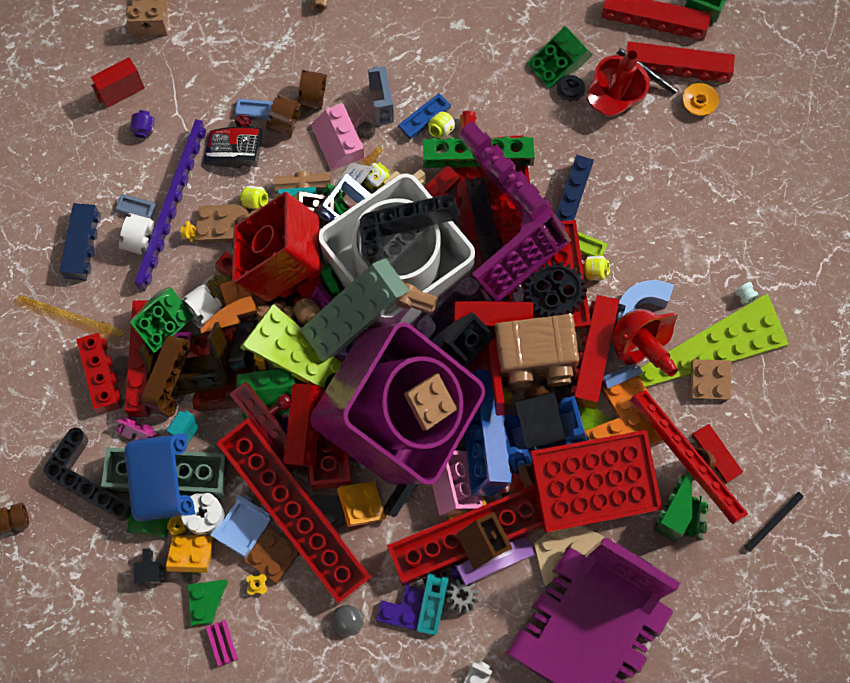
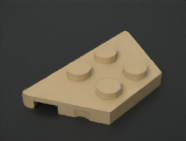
M583 526L551 531L543 535L534 543L543 585L546 587L552 582L554 577H558L552 570L566 547L573 548L585 555L604 536Z

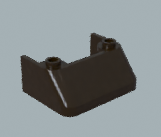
M219 322L214 323L207 338L211 354L186 358L170 397L222 389L227 386L230 380L228 364L229 346ZM143 341L138 352L150 377L161 349L152 353Z

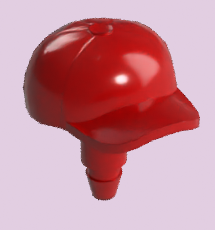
M630 50L624 57L621 55L605 57L596 66L594 79L587 92V100L589 105L600 114L607 117L619 115L627 108L638 105L646 97L650 88V79L645 69L637 63L638 54L636 51Z
M635 309L626 313L614 327L612 335L618 359L631 366L647 358L656 368H660L661 371L670 377L674 376L678 372V368L673 359L670 358V353L663 346L672 338L678 314L674 312L657 315L645 309Z

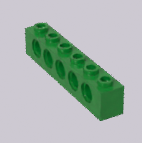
M527 136L519 138H491L492 145H498L504 152L503 155L506 158H510L516 166L534 165V138ZM429 138L423 140V168H445L447 165L450 167H480L461 139ZM512 149H517V150H519V151H518V152H513V151H511V150H512ZM443 150L445 153H438V151ZM457 150H462V151H464V152H463V153H457L456 151H457Z

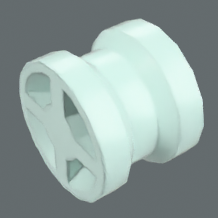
M751 282L735 290V294L741 298L740 302L742 305L749 304L759 297V294L753 290Z

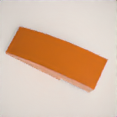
M254 294L242 297L218 311L200 329L201 333L211 331L215 322H219L221 328L241 322L240 314L257 309Z

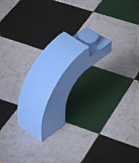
M648 280L635 284L620 299L617 309L620 313L616 322L626 313L642 304L649 303L666 308L674 285L658 280Z

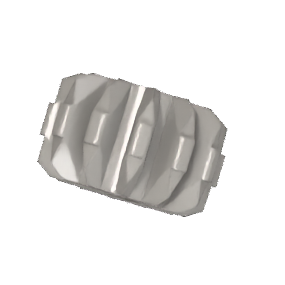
M457 579V587L450 583L449 587L453 591L446 590V595L451 596L446 599V603H452L450 606L451 610L457 606V614L461 613V608H464L465 613L468 614V606L474 610L476 606L473 602L477 603L480 598L475 597V595L479 594V590H472L475 587V583L465 586L461 585L460 580ZM460 592H463L464 595H468V597L466 596L465 601H462L461 598H457Z

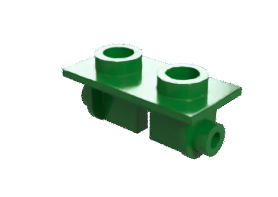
M326 183L327 188L323 189L322 195L328 196L334 185ZM341 189L334 196V212L340 216L349 210L342 197Z
M700 496L699 500L697 497H692V516H694V519H691L685 530L687 537L695 538V534H697L701 540H703L704 534L707 533L705 514H708L709 510L708 502H706L703 496Z

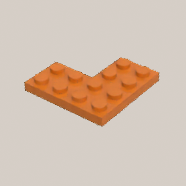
M638 375L610 388L602 387V392L618 418L586 430L588 440L647 430L650 448L664 443L662 438L630 401L634 395L645 390L647 391Z

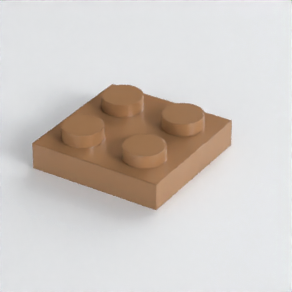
M692 359L690 398L731 400L732 361Z
M438 373L433 374L404 394L422 430H428L457 410Z

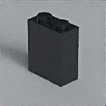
M554 391L516 400L526 448H531L533 451L542 449V445L550 443L551 446L562 444V440H566Z

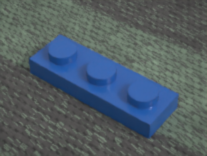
M438 93L398 124V128L411 140L428 127V122L433 116L439 112H447L451 108V104Z

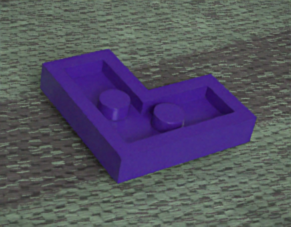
M406 585L402 605L381 601L377 622L417 631L425 589Z

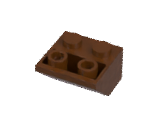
M494 512L474 521L456 534L474 571L511 554L513 550Z

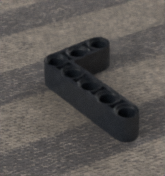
M447 194L362 215L360 218L361 249L368 267L385 259L383 236L456 220L460 215V211L455 197Z
M80 428L70 429L45 464L44 474L52 482L120 521L129 519L131 507L124 500L71 470L86 448L88 437ZM77 435H81V439L78 442H74V438ZM70 451L69 457L62 459L63 454ZM55 468H59L58 473L51 476V472ZM75 477V482L72 485H67L68 480ZM92 487L91 492L88 495H84V490ZM103 497H108V502L106 504L101 505V499ZM125 506V511L122 514H117V509Z

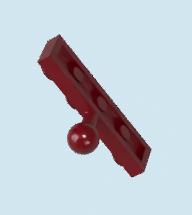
M243 382L230 392V396L278 456L285 452L287 431L274 414L280 410L289 409L291 397L287 394L280 395L277 398L276 404L268 409L248 382Z

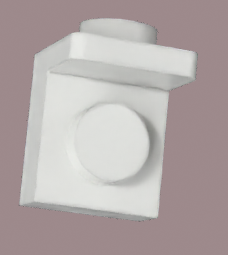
M478 661V663L473 662L464 683H487L492 673L489 670L490 666L481 661Z

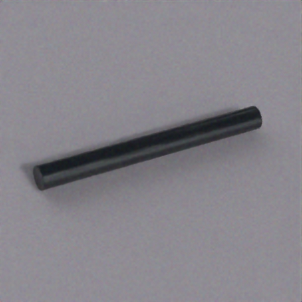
M621 47L616 52V54L623 57L628 53ZM637 60V63L645 69L650 79L672 95L677 92L678 89Z
M797 492L744 546L745 549L751 552L804 498L803 494Z

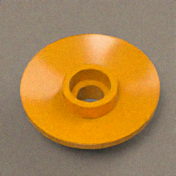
M696 83L690 85L684 91L683 104L690 113L697 116H706L716 110L719 104V96L710 85Z

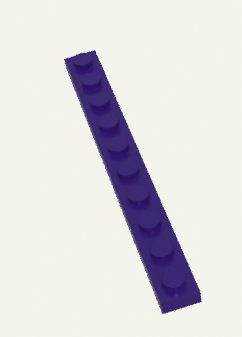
M195 119L135 279V284L140 290L146 291L147 285L151 284V274L153 269H156L159 261L158 255L164 249L166 235L170 233V223L176 216L177 204L182 200L183 188L188 184V174L194 168L195 155L199 154L201 139L205 138L206 128H204L201 120Z

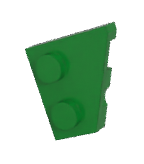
M323 261V269L320 276L325 289L334 299L340 294L339 284L335 277L332 276L334 272L330 264H325Z
M227 579L188 584L191 626L213 624L217 608L220 606L224 590L228 585Z

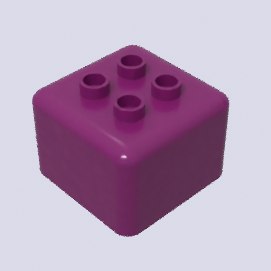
M406 322L365 330L358 336L311 414V424L317 432L385 482L403 485H430L437 482L484 399L485 388L477 377L412 325ZM438 373L457 410L428 430H422L404 394L433 374Z

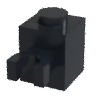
M151 548L142 549L143 562L134 563V584L138 587L162 585V579H165V567H162L159 561H153V550Z

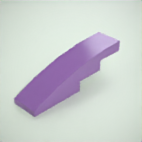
M528 537L510 542L513 548L511 554L474 571L470 561L457 566L456 569L464 585L467 586L477 580L484 579L499 571L501 572L536 555Z

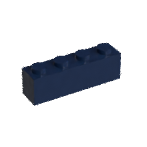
M576 154L556 213L560 221L575 220L592 169L593 159Z
M73 203L60 267V273L64 279L87 281V276L91 273L90 260L94 256L95 251L93 244L98 236L96 228L97 223H100L101 213L95 205Z

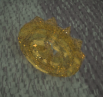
M216 275L206 284L210 290V295L213 298L217 297L221 303L225 302L222 292L218 293L216 287H220L222 282L232 280L227 275Z

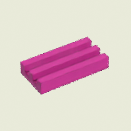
M223 620L220 623L206 626L218 667L238 660L227 621ZM220 627L224 628L232 654L231 658L228 657ZM214 629L216 630V634L224 656L223 661H221L219 651L215 642V638L212 630Z

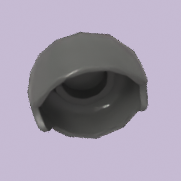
M342 605L336 608L331 616V626L341 636L358 634L364 625V616L361 610L352 605Z

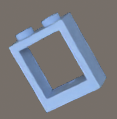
M347 173L337 182L316 210L320 217L329 223L339 217L337 213L327 206L339 189L345 192L357 204L371 195Z

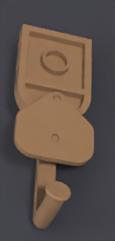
M237 204L199 206L195 241L197 243L233 241L235 225L258 209H254L249 214L243 206Z

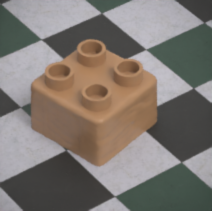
M573 314L495 324L501 381L508 383L509 391L528 390L532 387L534 379L547 378L549 387L564 386L571 383V377L576 372L579 362Z

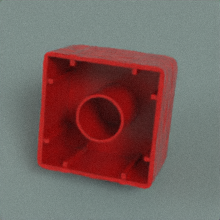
M283 192L249 217L236 224L233 234V283L269 302L278 296L282 298L287 297L291 294L295 285L306 278L308 280L317 278L323 269V261L319 258V233L321 230H319L318 215L288 192Z

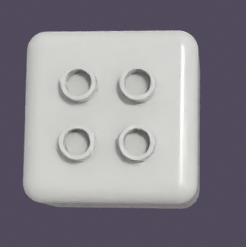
M401 174L321 229L319 242L323 261L325 264H330L334 272L332 276L335 277L342 291L368 268L361 249L360 218L362 215L376 210L433 198L413 175ZM453 221L430 226L429 231L393 266V269L403 283H409L419 291L438 297L436 307L432 313L434 314L472 285L475 250ZM406 233L402 236V239L404 241H411L413 235ZM392 234V235H388V236H383L384 246H385L396 234ZM391 247L388 252L391 255H397L400 249ZM394 304L370 327L373 329L406 322L416 327L432 314L414 308L404 309Z

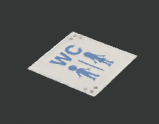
M350 163L339 180L347 173L361 185L373 167Z

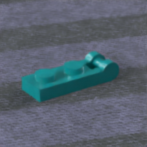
M428 574L417 631L437 635L449 578L442 577L441 579L434 577L435 575ZM433 585L439 586V587H440V591H439V592L431 591V590H432V586H433Z

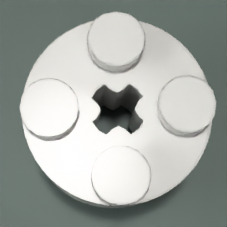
M129 213V217L126 216L120 236L123 237V242L119 241V249L143 255L146 253L149 238L152 236L155 228L153 227L154 221L150 218Z
M205 284L198 286L181 299L193 315L191 320L199 328H202L223 306L217 297L213 298L210 295V290Z
M196 493L190 496L194 502L195 514L181 516L182 521L193 534L211 536L213 530H218L225 519L224 509L219 501L210 493ZM202 512H205L204 518L200 517Z

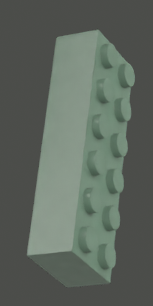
M382 259L369 266L303 326L300 331L324 362L343 350L409 292V289L387 259Z
M106 447L101 487L109 492L129 493L125 448ZM185 451L182 454L175 455L180 496L210 493L216 498H225L229 459L224 453Z

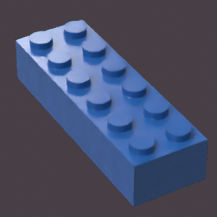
M475 369L472 374L483 383L485 396L464 433L471 495L493 497L509 485L512 479V473L509 469V453L506 446L507 436L504 431V416H497L495 412L490 371Z

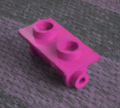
M125 417L117 420L121 424H118L116 431L119 435L130 440L134 434H136L135 440L152 438L159 435V433L153 431V427L145 424L142 426L136 423L137 420L134 418Z

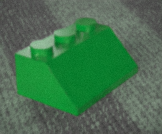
M284 369L237 374V387L247 381L268 409L276 404L277 398L280 395L287 394L291 397L293 384H301V380L291 376V373ZM290 408L287 410H280L279 412L274 414V416L289 414ZM242 411V414H243L244 419H247L248 417H247L246 414Z

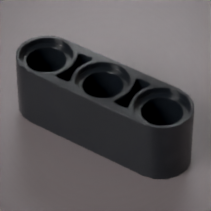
M258 320L239 324L228 360L231 371L239 372L253 369L256 362L254 353L246 349L243 350L240 347L258 324Z

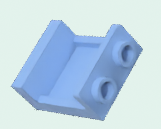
M237 495L235 504L223 520L218 530L214 529L211 536L214 540L246 559L273 518L263 505L258 507L253 504L254 500L250 497Z

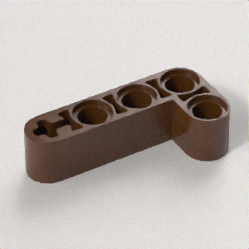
M168 336L163 344L141 398L142 404L153 413L172 417L176 412L177 402L170 396L190 350V342L187 339Z

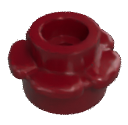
M238 114V117L235 119L238 127H250L251 121L247 115Z

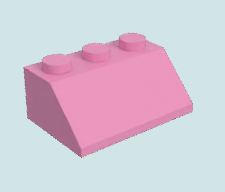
M343 103L326 109L311 124L313 133L330 171L364 159L363 146Z
M454 451L440 478L432 484L439 516L459 515L483 506L481 496L471 495L466 451Z

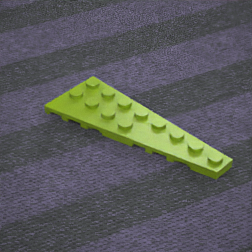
M766 294L668 351L670 358L673 359L678 368V372L674 376L670 377L661 371L660 368H656L651 362L641 367L642 374L638 376L644 386L649 388L690 376L692 359L726 360L734 363L787 347L789 343L770 297Z
M273 304L240 348L256 354V357L259 359L263 358L273 363V366L276 368L280 367L290 372L291 376L307 384L321 386L325 390L323 383L326 381L327 376L337 372L342 362L335 356L323 362L300 331L301 327Z

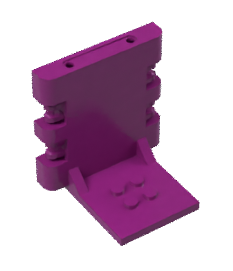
M471 121L461 130L459 134L460 139L486 176L522 215L521 232L472 273L496 301H501L558 251L569 244L571 239L566 233L563 223L550 209L552 207L551 203L545 197H541L539 190L533 184L526 182L528 179L522 171L517 173L515 170L516 165L511 159L503 155L504 152L498 145L493 146L489 135L486 132L483 133Z
M604 537L585 555L573 548L566 547L552 570L554 574L569 582L568 584L557 577H554L552 580L554 584L565 589L564 593L561 595L556 590L548 588L546 592L553 598L544 593H539L532 605L533 609L549 618L546 619L536 612L532 614L536 621L545 626L542 631L533 624L527 623L525 626L526 629L537 635L538 638L522 629H518L504 654L549 683H625L615 677L618 671L628 678H633L634 673L622 666V664L634 672L640 673L647 661V657L632 648L634 647L643 653H646L648 650L645 645L636 641L637 636L639 635L649 642L653 641V636L642 630L643 628L656 637H660L673 614V610L659 601L661 598L677 591L681 583L607 537Z

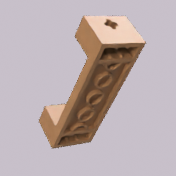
M132 0V6H127V23L133 37L168 36V0Z

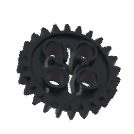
M553 261L552 266H549L546 262L545 268L540 267L538 272L535 271L532 274L533 277L529 276L527 278L529 283H525V301L533 302L535 315L540 312V318H543L545 315L551 317L573 314V310L579 312V306H584L582 299H586L585 292H587V286H584L586 285V280L582 279V273L577 274L576 267L570 270V264L563 267V261L560 262L559 266H556L555 261ZM557 277L563 278L560 281L554 280ZM539 287H546L545 290H538ZM568 291L573 292L572 295H565L564 293ZM551 301L557 302L555 305L548 304Z

